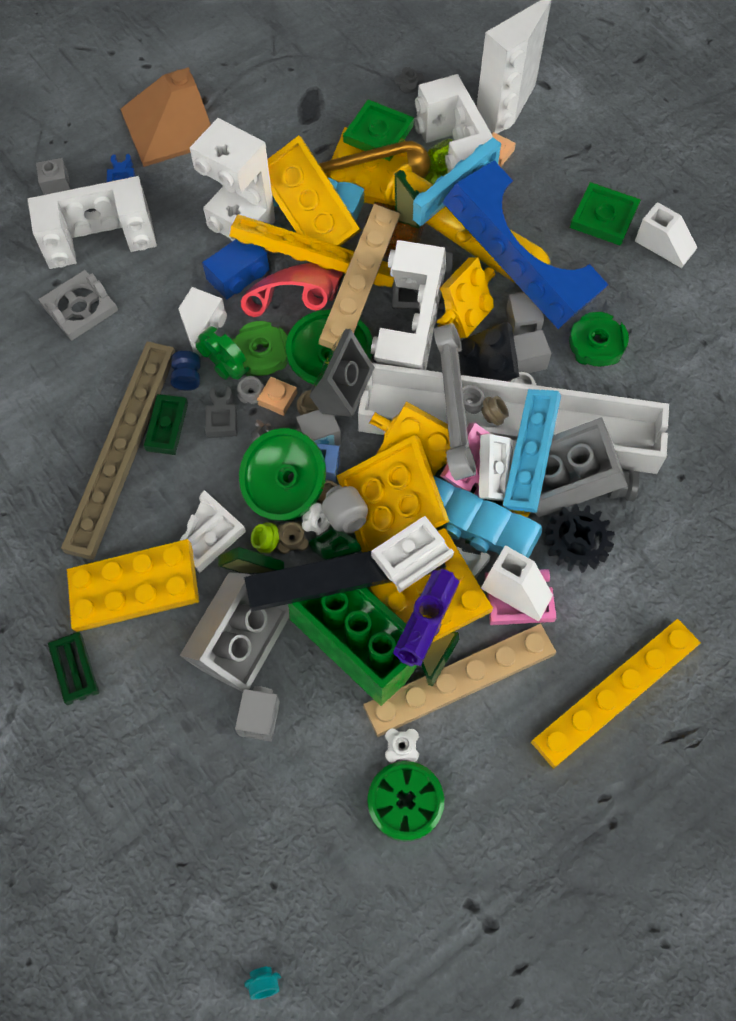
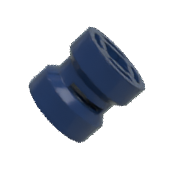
M192 351L175 352L171 357V366L174 369L170 377L171 386L183 391L197 389L200 385V375L197 372L201 367L200 356Z

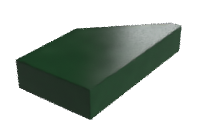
M332 527L309 542L313 551L325 560L362 550L355 538L345 532L336 531Z

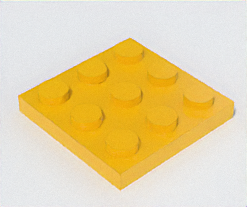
M344 127L331 160L364 152L343 142V134L347 127ZM407 152L394 155L391 161L382 158L327 172L326 176L337 182H349L364 189L365 203L377 204L395 210V202L389 203L385 201V191L396 170L403 164L409 165Z
M415 435L337 475L340 486H352L357 489L369 510L366 523L359 530L355 531L362 552L372 551L424 516L427 517L435 529L450 522L420 438Z
M445 528L438 530V532L445 540V544L449 549L454 551L453 557L445 562V570L453 572L460 582L442 620L440 630L432 642L474 622L493 610L492 605ZM431 574L425 575L400 593L393 582L368 587V589L407 624L413 612L415 601L421 596Z

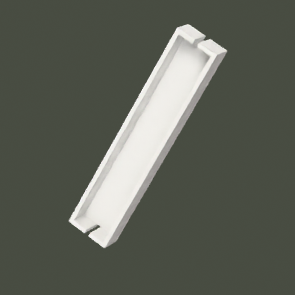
M372 363L375 368L361 397L358 411L359 432L384 435L385 431L369 424L373 414L377 412L379 415L392 420V418L399 414L405 402L448 424L442 372ZM461 375L462 388L474 385L482 390L484 398L499 396L504 401L509 412V416L499 426L487 422L482 411L477 414L465 413L467 427L469 423H476L490 434L516 440L528 389L559 391L561 400L553 435L602 417L622 469L657 474L667 458L668 433L665 432L668 429V403Z

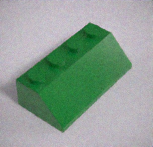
M367 588L288 604L290 621L380 706L405 685L418 666L414 665L411 667L404 664L394 655V649L406 623Z

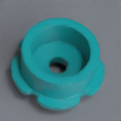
M261 967L251 971L250 978L244 983V987L249 989L250 999H264L277 994L280 991L278 980L281 978V975L277 972L272 973L271 967Z

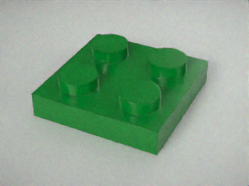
M368 99L344 132L343 142L363 151L402 142L414 126V117ZM393 156L385 157L383 159L391 161Z
M590 182L571 221L570 228L621 246L641 199Z

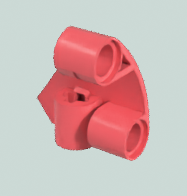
M305 263L280 270L257 282L246 292L241 300L242 310L250 317L262 315L272 301L275 286L280 285L304 286L302 293L304 305L310 310H321L325 307L328 300H334L344 273L334 269H323L315 263ZM252 296L258 297L262 305L256 304L252 300Z

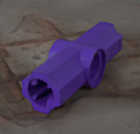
M443 568L441 570H433L421 596L415 601L413 612L394 649V655L402 663L411 667L422 665L459 586L460 580L454 576L453 572Z

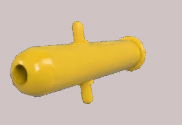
M403 164L396 170V172L403 170L407 175L406 180L414 191L418 190L419 193L427 191L434 185L412 172V167L408 164ZM395 173L391 177L385 191V201L389 203L395 202ZM446 206L426 222V224L515 283ZM510 230L516 240L530 254L550 265L549 256L541 247Z

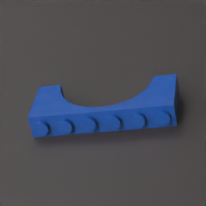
M494 160L457 182L442 203L555 327L559 329L593 301L608 286V283L590 264L576 270L556 268L534 257L516 240L505 221L502 209L503 194L513 180Z

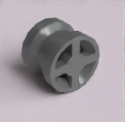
M638 471L624 473L628 486L609 492L608 498L624 497L627 501L634 502L639 488L640 477Z

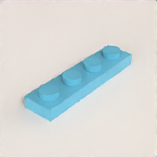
M492 137L484 145H479L468 158L459 161L448 174L439 177L427 191L419 193L413 201V221L422 226L445 207L442 202L457 182L494 160L498 163L501 143Z
M528 389L503 506L508 510L537 513L561 400L559 391Z

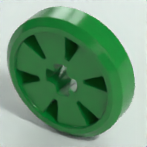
M412 761L392 763L380 770L371 782L368 791V811L377 829L391 839L403 842L419 840L436 827L444 809L442 786L435 774L419 763ZM402 792L403 795L407 796L411 793L414 796L412 803L415 806L412 809L406 806L400 809L397 806V803L400 801L397 797L398 794Z

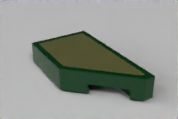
M399 170L395 173V212L400 213L398 222L419 229L421 226L413 221V201L419 192L418 190L414 191L406 180V173L403 170Z
M241 547L234 548L218 556L219 567L238 573L261 574L284 569V562L282 560Z
M454 631L431 643L430 649L421 665L428 685H434L460 640L458 632Z

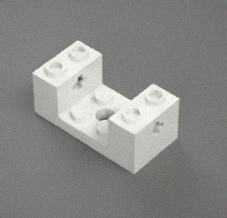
M458 74L418 85V97L415 98L417 118H414L416 132L418 134L421 133L425 143L453 135L454 141L449 142L448 155L445 156L446 174H448L459 161L468 158L479 145H484L493 136Z
M217 118L190 147L194 169L201 175L213 178L223 186L203 208L206 224L213 232L221 233L234 241L236 238L229 235L231 226L238 214L270 225L276 221L267 152L264 141Z
M139 176L27 198L33 235L49 269L77 263L72 238L118 228L123 229L130 252L157 247L151 215ZM88 209H96V211H93V212H87L86 210H88Z
M397 240L396 250H390L388 267L391 268L390 276L394 277L396 287L419 290L417 302H420V314L415 313L413 317L412 331H414V334L380 328L379 336L373 337L371 354H374V361L377 364L426 370L441 297L440 287L443 285L446 271L445 247Z

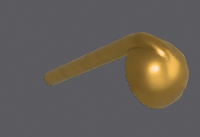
M402 141L322 162L319 165L324 173L407 152L408 163L412 167V172L425 179L429 173L431 162L426 149L421 144L415 141Z

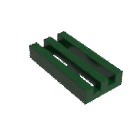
M78 631L48 642L64 703L68 706L73 704L75 700L79 699L81 701L86 699L88 695L92 694L94 696L99 694L82 634ZM74 641L88 685L86 688L83 687L71 642ZM60 646H64L76 691L72 693L58 649Z

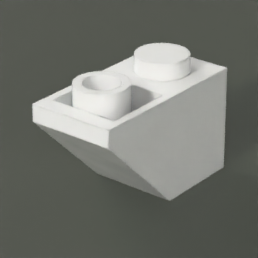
M658 202L643 218L635 242L680 268L686 264L697 249L682 216Z
M192 287L178 309L192 351L201 357L195 346L199 341V334L209 326L217 329L221 328L226 321L227 313L225 312L222 298Z
M506 545L481 587L482 590L538 622L553 596L536 563Z

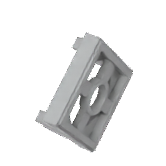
M86 270L38 299L41 306L71 341L118 311L116 304L107 295L101 282L97 281L93 273L89 275ZM77 288L94 291L86 297H76L73 293ZM65 297L69 301L68 308L60 312L58 302ZM99 300L96 311L91 314V304ZM77 302H85L87 304L86 309L81 312L72 311L73 305ZM71 317L83 318L82 320L76 321L68 320Z

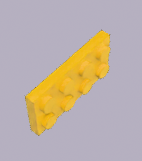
M300 135L267 159L272 196L296 233L340 247L362 231Z
M188 539L67 569L71 629L76 632L199 603L192 543Z

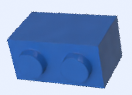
M237 239L202 262L206 280L226 300L234 294L240 293L247 285L256 279L262 278L270 270L267 252L261 246L252 243L244 244Z

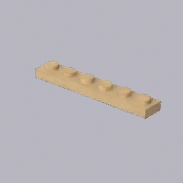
M377 204L373 205L321 333L319 345L332 349L345 329H351L353 333L355 332L400 213Z
M540 623L444 667L433 686L428 685L424 676L402 686L382 706L375 700H371L363 704L377 737L386 734L389 729H397L554 656L556 650Z

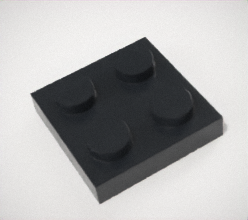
M508 322L460 340L462 350L458 354L461 375L509 381L520 377L513 328Z

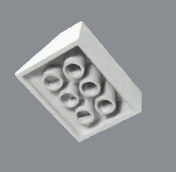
M540 0L485 32L476 107L492 133L498 134L504 129H509L515 123L536 85L551 0Z

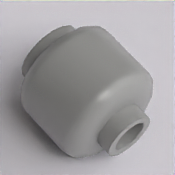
M338 485L331 488L326 493V498L321 506L332 528L345 533L359 530L366 523L369 511L367 504L357 489L352 486L342 487Z

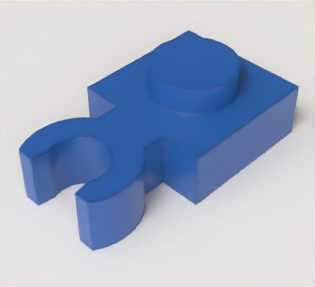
M116 154L111 156L113 169H107L106 182L136 176L134 168H132L133 163L130 154H126V159L123 162L117 161Z

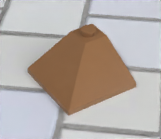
M189 68L164 74L121 108V113L143 167L191 153L190 147L211 125Z

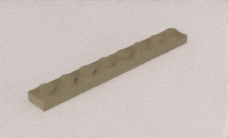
M146 342L61 549L64 553L94 560L150 421L157 394L161 393L171 368V357L175 353L174 347Z

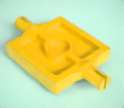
M478 257L468 258L440 287L444 299L445 312L437 320V326L441 327L453 323L460 338H467L494 308L493 298L487 285L495 276V273H493L495 271L491 267H487L483 271Z
M405 402L399 414L392 418V420L379 415L377 412L373 414L369 424L385 431L384 440L377 454L415 435L420 438L433 476L445 464L447 465L446 452L450 449L447 423L408 402Z

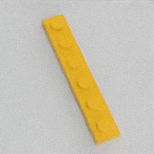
M239 214L231 226L229 235L241 243H252L264 247L269 252H280L290 255L295 260L309 261L318 264L323 269H334L345 274L355 252ZM382 261L374 285L392 288L394 277L390 276L391 268L388 267V262Z
M677 618L536 736L531 743L553 769L556 768L699 646L701 642Z

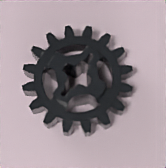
M574 504L571 512L567 508L562 507L559 515H552L551 524H547L545 533L548 535L544 540V544L552 545L548 555L554 556L557 554L559 558L556 564L558 566L565 561L568 563V571H572L576 565L579 566L581 573H583L587 569L588 564L595 570L600 564L599 561L605 563L609 557L608 552H611L614 547V543L611 540L615 533L614 531L606 530L611 522L599 519L602 514L601 511L593 515L590 513V506L587 505L584 511H580L578 505ZM563 526V528H564V529H563L564 535H563V537L560 539V538H559V529ZM598 537V538H599V547H598V549L596 550V549H595L596 543L594 542V540Z

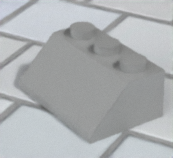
M602 417L553 435L538 510L535 513L537 517L628 486Z
M229 572L179 656L202 672L243 692L244 689H250L289 619V607L286 604L251 612L244 577L251 575Z

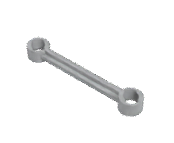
M449 323L435 328L434 337L441 355L450 449L447 450L446 457L450 473L454 480L457 481L475 476L476 465L468 441L458 354L462 350V346L455 325Z

